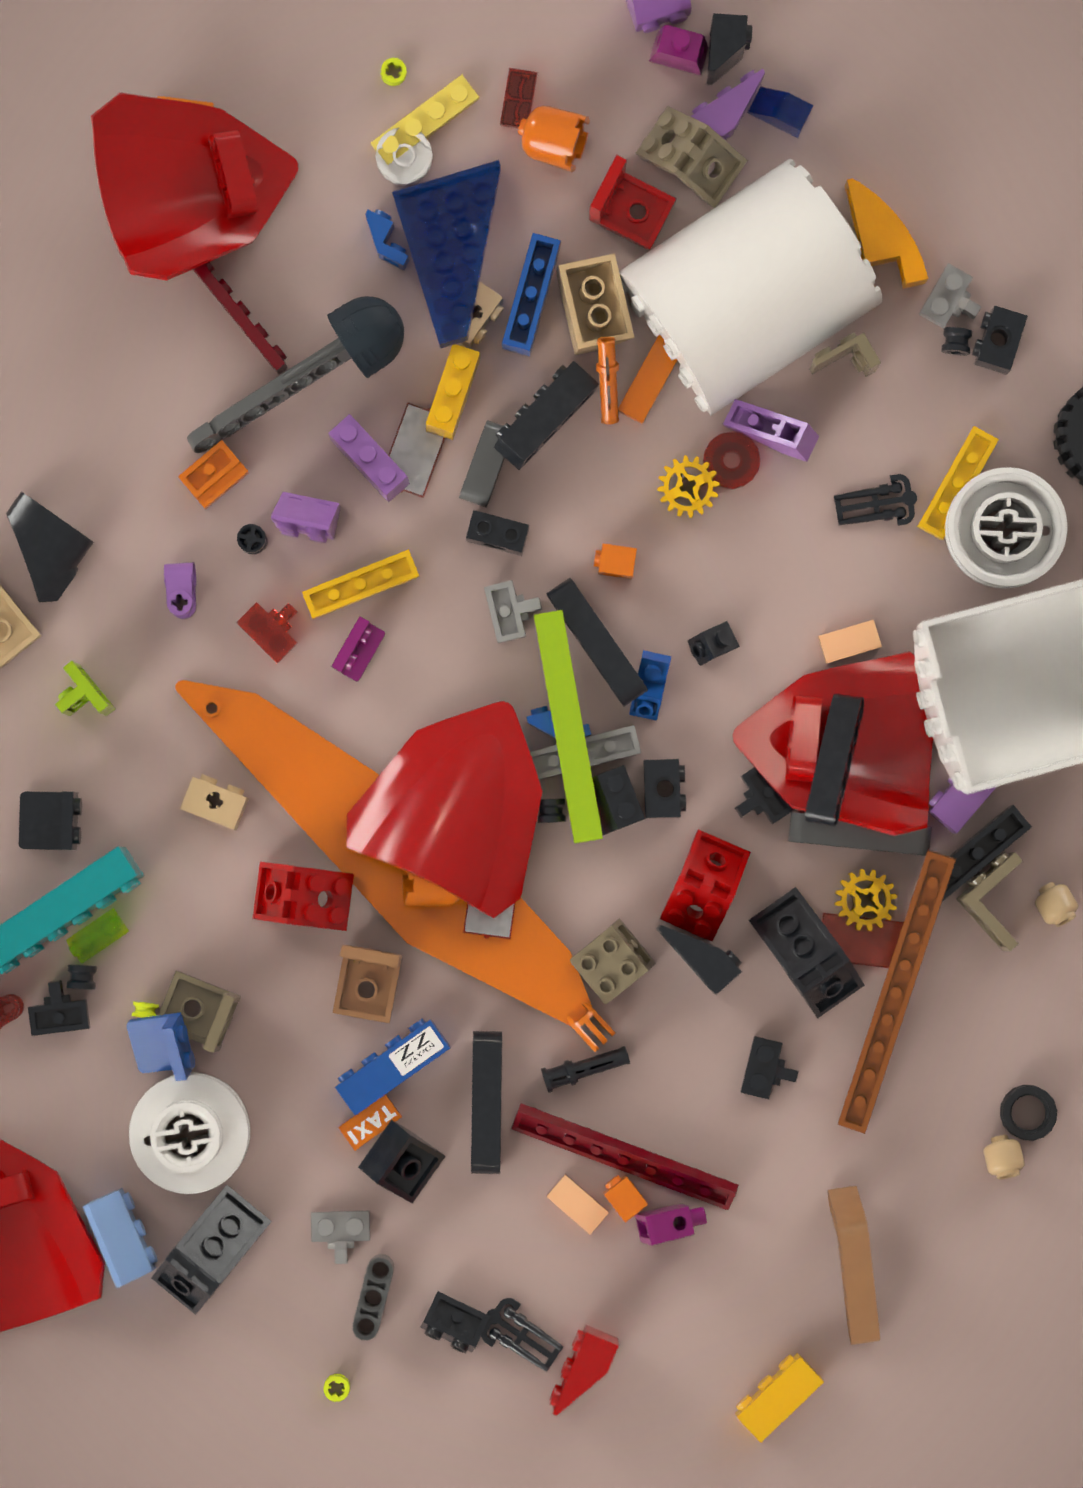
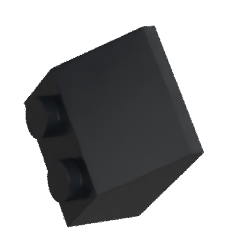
M713 13L710 27L707 85H713L743 59L744 50L750 49L753 26L747 25L748 15Z
M624 765L592 777L603 836L645 819Z
M391 1120L358 1168L378 1185L413 1204L445 1158V1155L407 1128Z

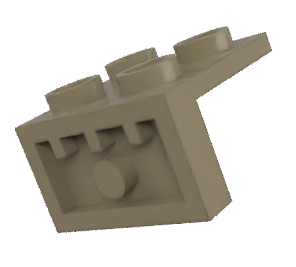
M854 332L841 339L837 348L831 350L829 346L816 353L809 370L814 374L852 353L854 356L851 357V361L855 369L859 373L863 371L867 377L877 371L881 361L865 333L857 336Z
M620 918L570 959L571 964L604 1004H608L656 964Z

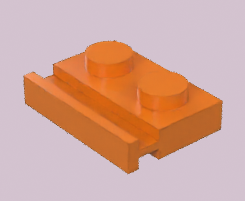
M221 440L182 472L178 478L206 510L249 474V471Z

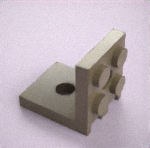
M669 106L660 115L658 121L636 152L641 159L675 175L702 200L714 208L748 161L709 125ZM715 162L713 172L708 175L709 166Z
M1016 852L999 854L989 863L991 868L985 873L983 871L975 874L967 882L970 887L956 898L1002 951L1009 952L1019 943L980 899L1023 862Z
M176 971L159 1015L181 1012L184 1024L188 1030V1038L204 1044L202 1049L215 1053L222 1047L223 1039L227 1029L230 1027L233 1014L241 996ZM189 1000H195L201 1006V1011L196 1017H191L185 1012V1004Z

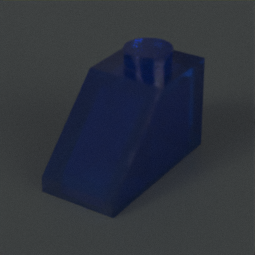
M760 86L747 113L799 138L814 105L788 92Z

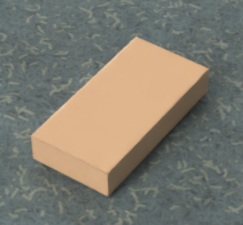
M874 619L818 636L826 664L882 647Z
M566 1174L546 1196L590 1235L609 1214L602 1205Z

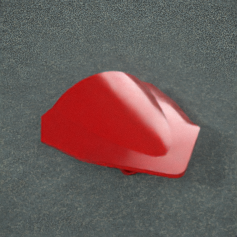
M120 92L91 115L94 157L102 203L113 239L130 275L170 280L252 244L298 172V163L293 156L221 108Z
M911 651L803 675L734 729L732 734L733 742L755 769L791 808L806 812L833 695L843 694L863 697V717L838 820L893 836L925 829L928 826L933 737H928L924 727V721L927 720L925 710L920 709L917 702L916 693L920 692L915 670V654Z
M499 701L416 730L347 813L346 847L421 877L455 895L491 918L497 917L521 899L542 797V788L513 706L508 702Z
M0 1139V1332L101 1299L105 1261L76 1209L59 1173L38 1159Z

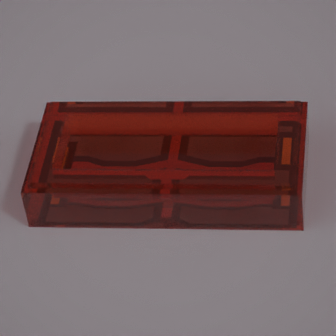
M509 68L500 126L519 129L521 120L528 118L532 111L538 72Z

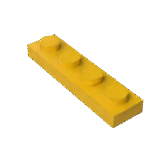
M976 426L972 427L918 523V528L940 540L944 539L946 516L950 504L957 493L971 479L981 473L999 439Z
M408 549L305 590L302 594L312 619H316L420 576Z

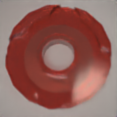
M726 432L719 434L710 441L704 451L703 464L705 462L710 463L707 469L708 472L716 471L717 474L712 478V481L719 482V487L733 490L744 487L754 479L759 470L760 454L758 447L751 438L743 433ZM728 453H735L740 459L739 465L735 468L727 467L723 461L724 456Z

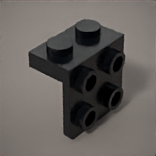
M22 792L20 794L19 847L22 849L77 850V844L81 843V827H78V815L82 814V798H78V792Z

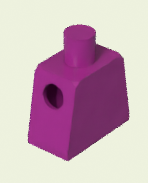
M664 25L656 34L649 61L701 76L709 46L705 36L702 34Z
M684 1204L643 1211L635 1215L640 1242L651 1246L694 1235L693 1227L707 1224L706 1213L703 1207L689 1209V1206ZM677 1217V1218H678V1223H677V1225L674 1227V1226H673V1221H674V1219Z

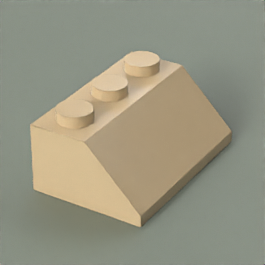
M615 253L558 266L556 276L575 355L598 351L597 339L600 337H614L615 345L634 338Z

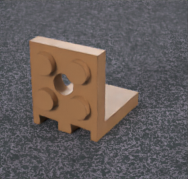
M347 944L342 945L340 957H343L332 1013L390 1023L403 955ZM363 981H369L375 987V992L370 998H364L358 992V987Z

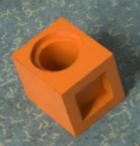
M603 543L602 550H596L593 567H599L598 575L632 579L637 548Z
M616 1175L605 1184L607 1190L603 1194L624 1222H627L648 1205L645 1198L627 1175L622 1178Z

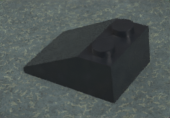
M659 925L656 928L713 994L717 995L742 972L738 967L742 962L731 950L724 952L720 948L663 925Z

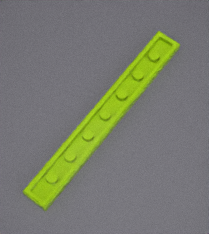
M558 610L535 614L536 632L574 844L603 839L563 611Z

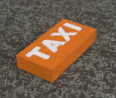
M385 1094L338 1128L354 1151H356L384 1131L391 1120L396 1122L402 1118V1115L387 1094Z

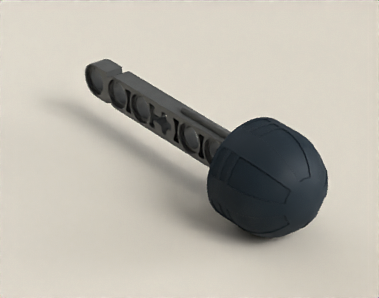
M365 296L355 298L336 308L332 313L327 314L329 322L338 338L215 416L209 423L206 422L188 435L187 441L194 453H202L209 450L222 439L231 436L351 358L366 378L385 368L398 355L404 340V325L396 309L380 298Z

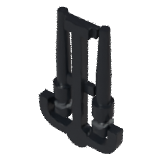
M902 474L890 475L892 485L882 484L875 488L834 495L838 525L883 519L888 521L893 520V517H897L898 526L909 524L914 519V504L917 501L916 493L911 491L909 479ZM899 480L904 483L905 492L903 496L878 500V495L886 496L891 492L894 494L900 493L903 487L897 481ZM872 496V501L841 506L840 500ZM904 503L908 506L909 516L902 519L907 513L904 507H898L896 510L891 508L884 509L883 512H880L879 506ZM874 507V513L843 519V512Z
M513 1298L502 1299L495 1309H490L486 1313L490 1318L481 1335L483 1341L493 1347L496 1340H499V1344L505 1348H510L547 1372L564 1346L528 1321L526 1316L521 1313L517 1314L515 1311L518 1310L521 1303ZM510 1304L512 1307L508 1306L505 1308L504 1316L508 1319L512 1318L518 1326H523L522 1331L501 1318L500 1312L505 1305ZM498 1323L517 1336L515 1341H512L513 1338L507 1334L503 1335L500 1329L496 1327L490 1330L489 1335L491 1338H489L487 1331L492 1324ZM528 1331L554 1346V1351L550 1352L526 1335ZM522 1340L548 1358L546 1363L544 1364L519 1345Z

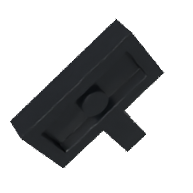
M755 767L740 776L749 789L743 793L747 800L735 807L740 817L754 809L757 815L764 812L771 824H774L795 810L769 785Z
M62 980L48 982L50 997H44V1005L28 1007L31 1036L91 1028L87 999L71 1001L70 994L64 995Z
M757 1036L753 1037L740 1090L741 1093L769 1100L773 1084L780 1086L781 1079L796 1083L799 1071L785 1068L786 1060L779 1059L783 1043Z

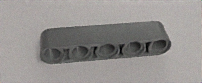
M791 812L789 842L926 856L927 851L930 850L932 827L927 826L925 829L893 836L838 820L836 826L806 822L805 813Z

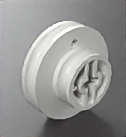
M1011 467L988 470L971 479L954 497L946 516V543L957 566L976 582L1000 589L1024 586L1044 575L1059 559L1067 538L1066 512L1056 491L1038 475L1027 470ZM994 511H999L995 516H987ZM1003 521H1006L1005 528L1023 529V532H1012L1004 539L1003 531L981 530V527L996 528ZM1044 526L1050 530L1047 536L1042 535ZM984 541L991 542L990 547L998 549L1000 551H993L988 546H986ZM1014 543H1019L1015 549L1009 552L1010 546Z
M191 1072L187 1080L175 1081V1077L172 1075L151 1087L137 1103L129 1126L131 1152L144 1175L161 1188L181 1194L206 1192L224 1183L241 1165L250 1143V1120L241 1098L229 1085L220 1079L203 1073ZM175 1117H181L176 1123L168 1126ZM185 1124H188L189 1131L206 1128L208 1130V1134L197 1135L191 1141V1144L188 1143V1137L165 1140V1135L180 1133L186 1128ZM146 1136L151 1137V1145L144 1143ZM207 1143L205 1149L197 1154V1150ZM175 1148H177L179 1154L189 1155V1156H188V1157L178 1156V1155L174 1154L170 1149H175Z

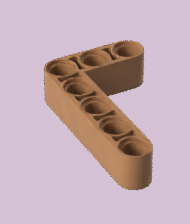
M857 1186L827 1190L829 1208L838 1239L850 1343L855 1345L880 1341L869 1231Z

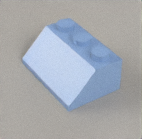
M123 1188L92 1200L83 1206L116 1288L152 1272L156 1268L154 1263L158 1262L153 1247H147L143 1238L146 1235V1230L141 1219L136 1220L132 1209L135 1208L132 1196L129 1192L125 1193Z

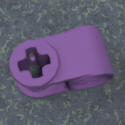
M194 562L165 564L164 581L167 607L174 616L180 619L190 618L196 611ZM181 598L188 603V605L183 606L182 611L175 606V604L180 603Z

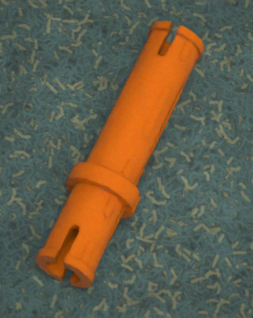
M607 336L597 339L599 362L596 364V371L599 373L601 423L615 424L619 422L616 373L619 371V363L616 362L615 338ZM606 357L609 359V375L606 373ZM607 386H610V404H608Z

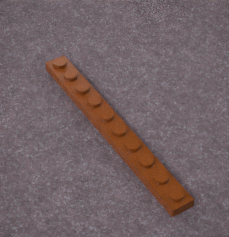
M931 850L927 851L837 1125L866 1133L956 858Z

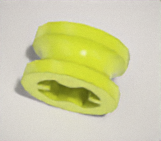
M389 58L384 61L381 67V78L384 83L390 86L401 84L406 77V65L398 58ZM393 65L395 69H401L402 72H398V78L394 79L392 75H386V72H389V66Z
M133 1001L135 1011L132 1012L131 1016L140 1018L158 1016L155 1014V1010L159 1008V1004Z
M332 1374L326 1379L324 1394L329 1400L340 1402L349 1394L350 1383L344 1375ZM332 1381H335L337 1384L341 1382L344 1384L345 1387H342V1391H344L342 1394L339 1395L337 1392L331 1393L329 1391L332 1388L330 1384Z

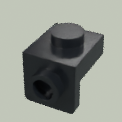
M728 621L705 630L688 640L691 653L700 666L740 647Z

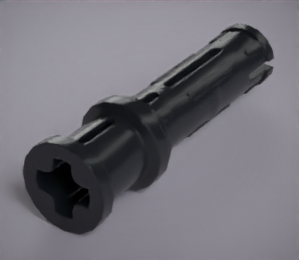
M623 1046L622 1048L572 1063V1060H566L563 1065L554 1068H541L547 1091L551 1093L554 1088L567 1084L576 1085L578 1079L625 1064L628 1065L630 1060L627 1050Z

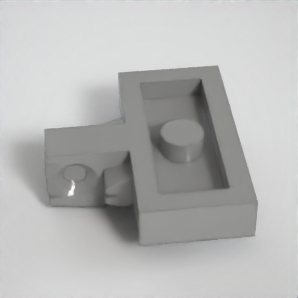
M948 263L919 315L943 329L951 315L959 317L963 313L974 319L981 306L969 299L971 294L966 291L973 277Z
M512 580L484 587L497 643L526 637L523 621L529 620L528 613L542 610L540 598L524 600L523 594L516 596Z
M370 1210L311 1212L312 1242H328V1249H335V1264H347V1248H354V1241H370Z

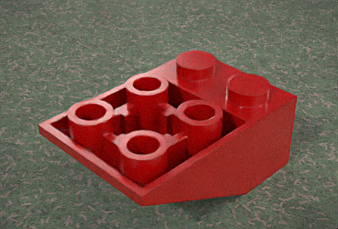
M585 1325L583 1331H577L572 1343V1350L575 1351L573 1357H566L560 1372L562 1373L561 1378H563L561 1386L555 1384L549 1399L553 1415H559L609 1372L619 1347L617 1337Z

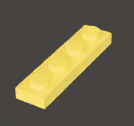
M460 75L374 139L371 145L376 151L383 135L392 129L399 128L394 136H389L382 144L383 148L378 150L386 164L389 165L394 161L393 152L397 150V159L410 150L406 147L398 149L400 144H409L413 147L421 141L415 137L419 133L424 134L426 138L430 137L477 102L479 96L465 77Z

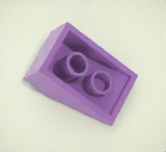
M626 0L636 32L642 30L644 33L653 32L659 29L661 24L667 22L678 24L687 20V16L691 15V0Z

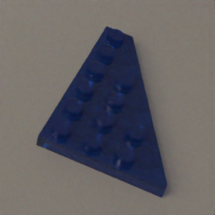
M499 160L392 192L440 349L468 341L501 174Z

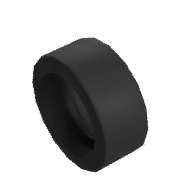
M1021 1085L1013 1088L1005 1095L1000 1106V1117L1003 1126L1010 1134L1021 1140L1034 1141L1044 1138L1052 1131L1057 1121V1107L1054 1099L1047 1091L1034 1085ZM1026 1095L1040 1099L1046 1110L1045 1119L1042 1124L1032 1130L1018 1127L1011 1115L1015 1101Z

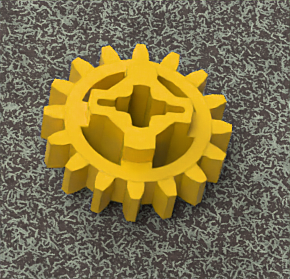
M684 455L683 463H679L674 458V467L670 468L665 465L663 468L667 475L658 477L660 481L664 482V486L658 487L657 491L665 493V496L660 501L661 503L670 502L667 508L669 512L677 508L678 517H681L684 511H687L689 518H693L694 511L696 510L703 515V507L705 505L710 508L713 507V504L709 501L710 498H718L719 494L713 491V488L720 486L719 482L712 481V478L717 474L716 471H707L710 465L708 462H705L702 466L699 465L700 458L697 456L693 462H689L688 456ZM685 468H695L701 471L702 474L697 476L690 475ZM676 473L678 477L676 487L669 490L670 480ZM682 475L689 482H696V485L693 487L695 499L687 491H681V488L684 487ZM708 483L706 496L701 501L699 497L701 487ZM683 497L689 499L692 506H683L674 500Z
M859 869L858 877L852 872L848 873L850 881L841 880L840 884L844 887L843 890H835V894L841 896L839 901L834 902L835 906L842 907V910L837 914L838 917L846 915L848 918L845 924L849 926L855 922V930L860 931L862 925L866 926L867 931H872V924L874 923L879 928H882L883 923L881 920L883 918L886 920L892 919L888 911L897 909L895 905L891 904V900L898 897L896 894H890L889 892L894 887L893 883L885 885L884 881L887 876L883 874L876 878V870L873 869L870 871L869 876L866 875L864 869ZM864 880L872 882L868 888L860 889L855 885L857 882ZM881 889L885 897L884 907L879 903L878 898ZM855 891L862 895L870 893L871 897L869 900L876 908L869 905L861 907L862 900ZM847 894L853 899L851 911L847 906ZM871 911L877 915L868 920L859 919L864 912Z

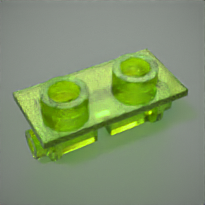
M112 908L66 939V942L70 946L68 948L72 955L77 957L80 963L83 964L130 931L116 910Z

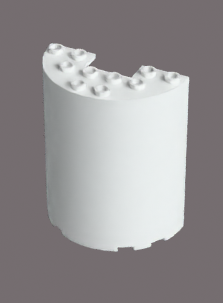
M792 159L786 160L619 271L624 294L628 292L632 300L630 305L639 318L644 316L649 328L656 337L661 335L664 339V350L672 361L677 359L680 363V374L678 376L687 389L692 387L697 395L694 398L696 404L703 413L708 411L710 416L882 303L881 289L878 286L874 288L873 285L877 278L867 259H861V245L853 231L821 186L814 188L811 184L813 179L810 173L801 165L795 168L796 164Z
M1083 579L934 618L918 624L917 629L913 631L915 670L920 692L916 693L917 702L920 709L925 710L927 720L924 721L926 734L928 737H933L940 760L944 764L956 790L969 794L1083 763Z

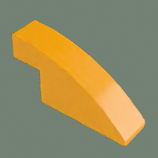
M847 179L845 190L856 238L861 245V259H867L872 267L897 261L903 289L926 284L928 275L923 259L904 223L877 194L855 179Z

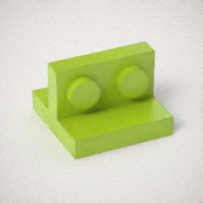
M70 661L63 667L77 687L72 688L70 686L58 695L60 700L55 706L62 714L72 716L89 701L99 713L108 716L116 709L80 664Z

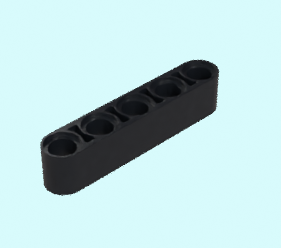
M568 578L546 593L555 609L563 611L564 622L624 707L648 691L642 679L571 578Z
M843 694L833 695L807 802L806 822L836 826L838 823L864 712L863 697Z
M473 1031L471 1174H500L502 1031Z

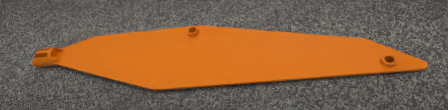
M180 680L176 683L175 689L178 694L341 872L354 873L353 885L407 944L571 1026L595 1053L599 1048L580 1028L583 1024L603 1045L608 1040L589 1020L591 1017L611 1037L616 1034L592 1007L580 974L570 962V959L573 957L570 950L522 898L514 903L509 937L466 932L468 903L460 899L455 904L448 906H405L402 893V875H408V871L365 856L346 847L347 813L377 779L378 773L256 693ZM211 704L217 706V711L213 714L207 712V707Z

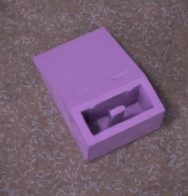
M282 492L272 513L271 520L283 535L298 538L299 533L307 534V537H310L309 540L326 543L327 539L334 540L341 506L336 502Z

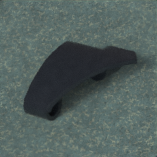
M21 491L6 512L7 518L22 552L38 602L58 601L78 571V564L94 542Z

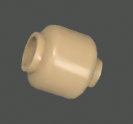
M1051 882L1039 889L1040 895L1036 898L1035 905L1047 924H1055L1056 927H1060L1077 916L1075 912L1078 909V903L1065 884L1055 885L1054 882Z
M999 1135L991 1138L992 1143L983 1150L988 1172L991 1175L997 1176L998 1180L1020 1175V1170L1025 1166V1161L1019 1141L1009 1139L1008 1135Z

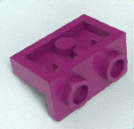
M359 616L331 667L358 682L382 642L385 632L372 625L370 621Z

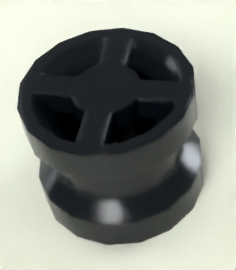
M959 327L944 328L943 335L946 339L942 345L941 352L950 355H969L970 347L968 346V340L972 337V330Z
M248 524L239 530L237 542L245 553L256 555L266 548L267 536L260 526Z
M541 799L538 823L566 822V816L563 814L565 799Z
M68 965L70 980L67 981L66 988L96 989L93 977L97 972V966Z

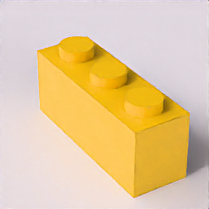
M454 343L452 344L425 424L426 432L451 440L454 439L480 362V352Z
M799 1353L794 1357L791 1354L785 1357L778 1365L780 1370L773 1377L769 1374L763 1378L757 1385L759 1390L752 1397L746 1395L736 1405L738 1409L735 1412L736 1417L760 1443L824 1383L819 1374Z

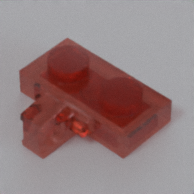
M256 602L236 622L276 663H279L298 644L288 633L292 628L288 622L298 612L289 603L279 613L275 609L268 613Z

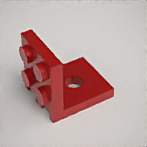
M616 154L590 205L589 221L650 251L677 198L627 174V160ZM632 206H643L646 210V215L642 219H634L629 212Z
M698 829L680 875L661 913L660 920L713 942L735 897L751 852ZM710 860L717 861L721 866L713 864ZM691 905L700 907L702 911L694 910L691 908Z
M260 862L252 919L347 931L354 873ZM325 891L327 902L321 907L318 903V897L321 892Z

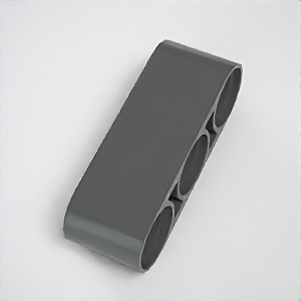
M487 420L461 489L460 499L487 508L505 457L494 448L498 437L495 435L503 425Z
M384 1254L374 1256L366 1270L353 1321L354 1335L360 1340L368 1341L373 1339L380 1328L394 1272L393 1260ZM379 1261L387 1264L389 1272L384 1276H378L373 1271V1264ZM370 1290L378 1291L382 1297L381 1302L370 1304L366 1300V1293ZM364 1318L370 1319L374 1323V1330L364 1333L359 1329L358 1322Z

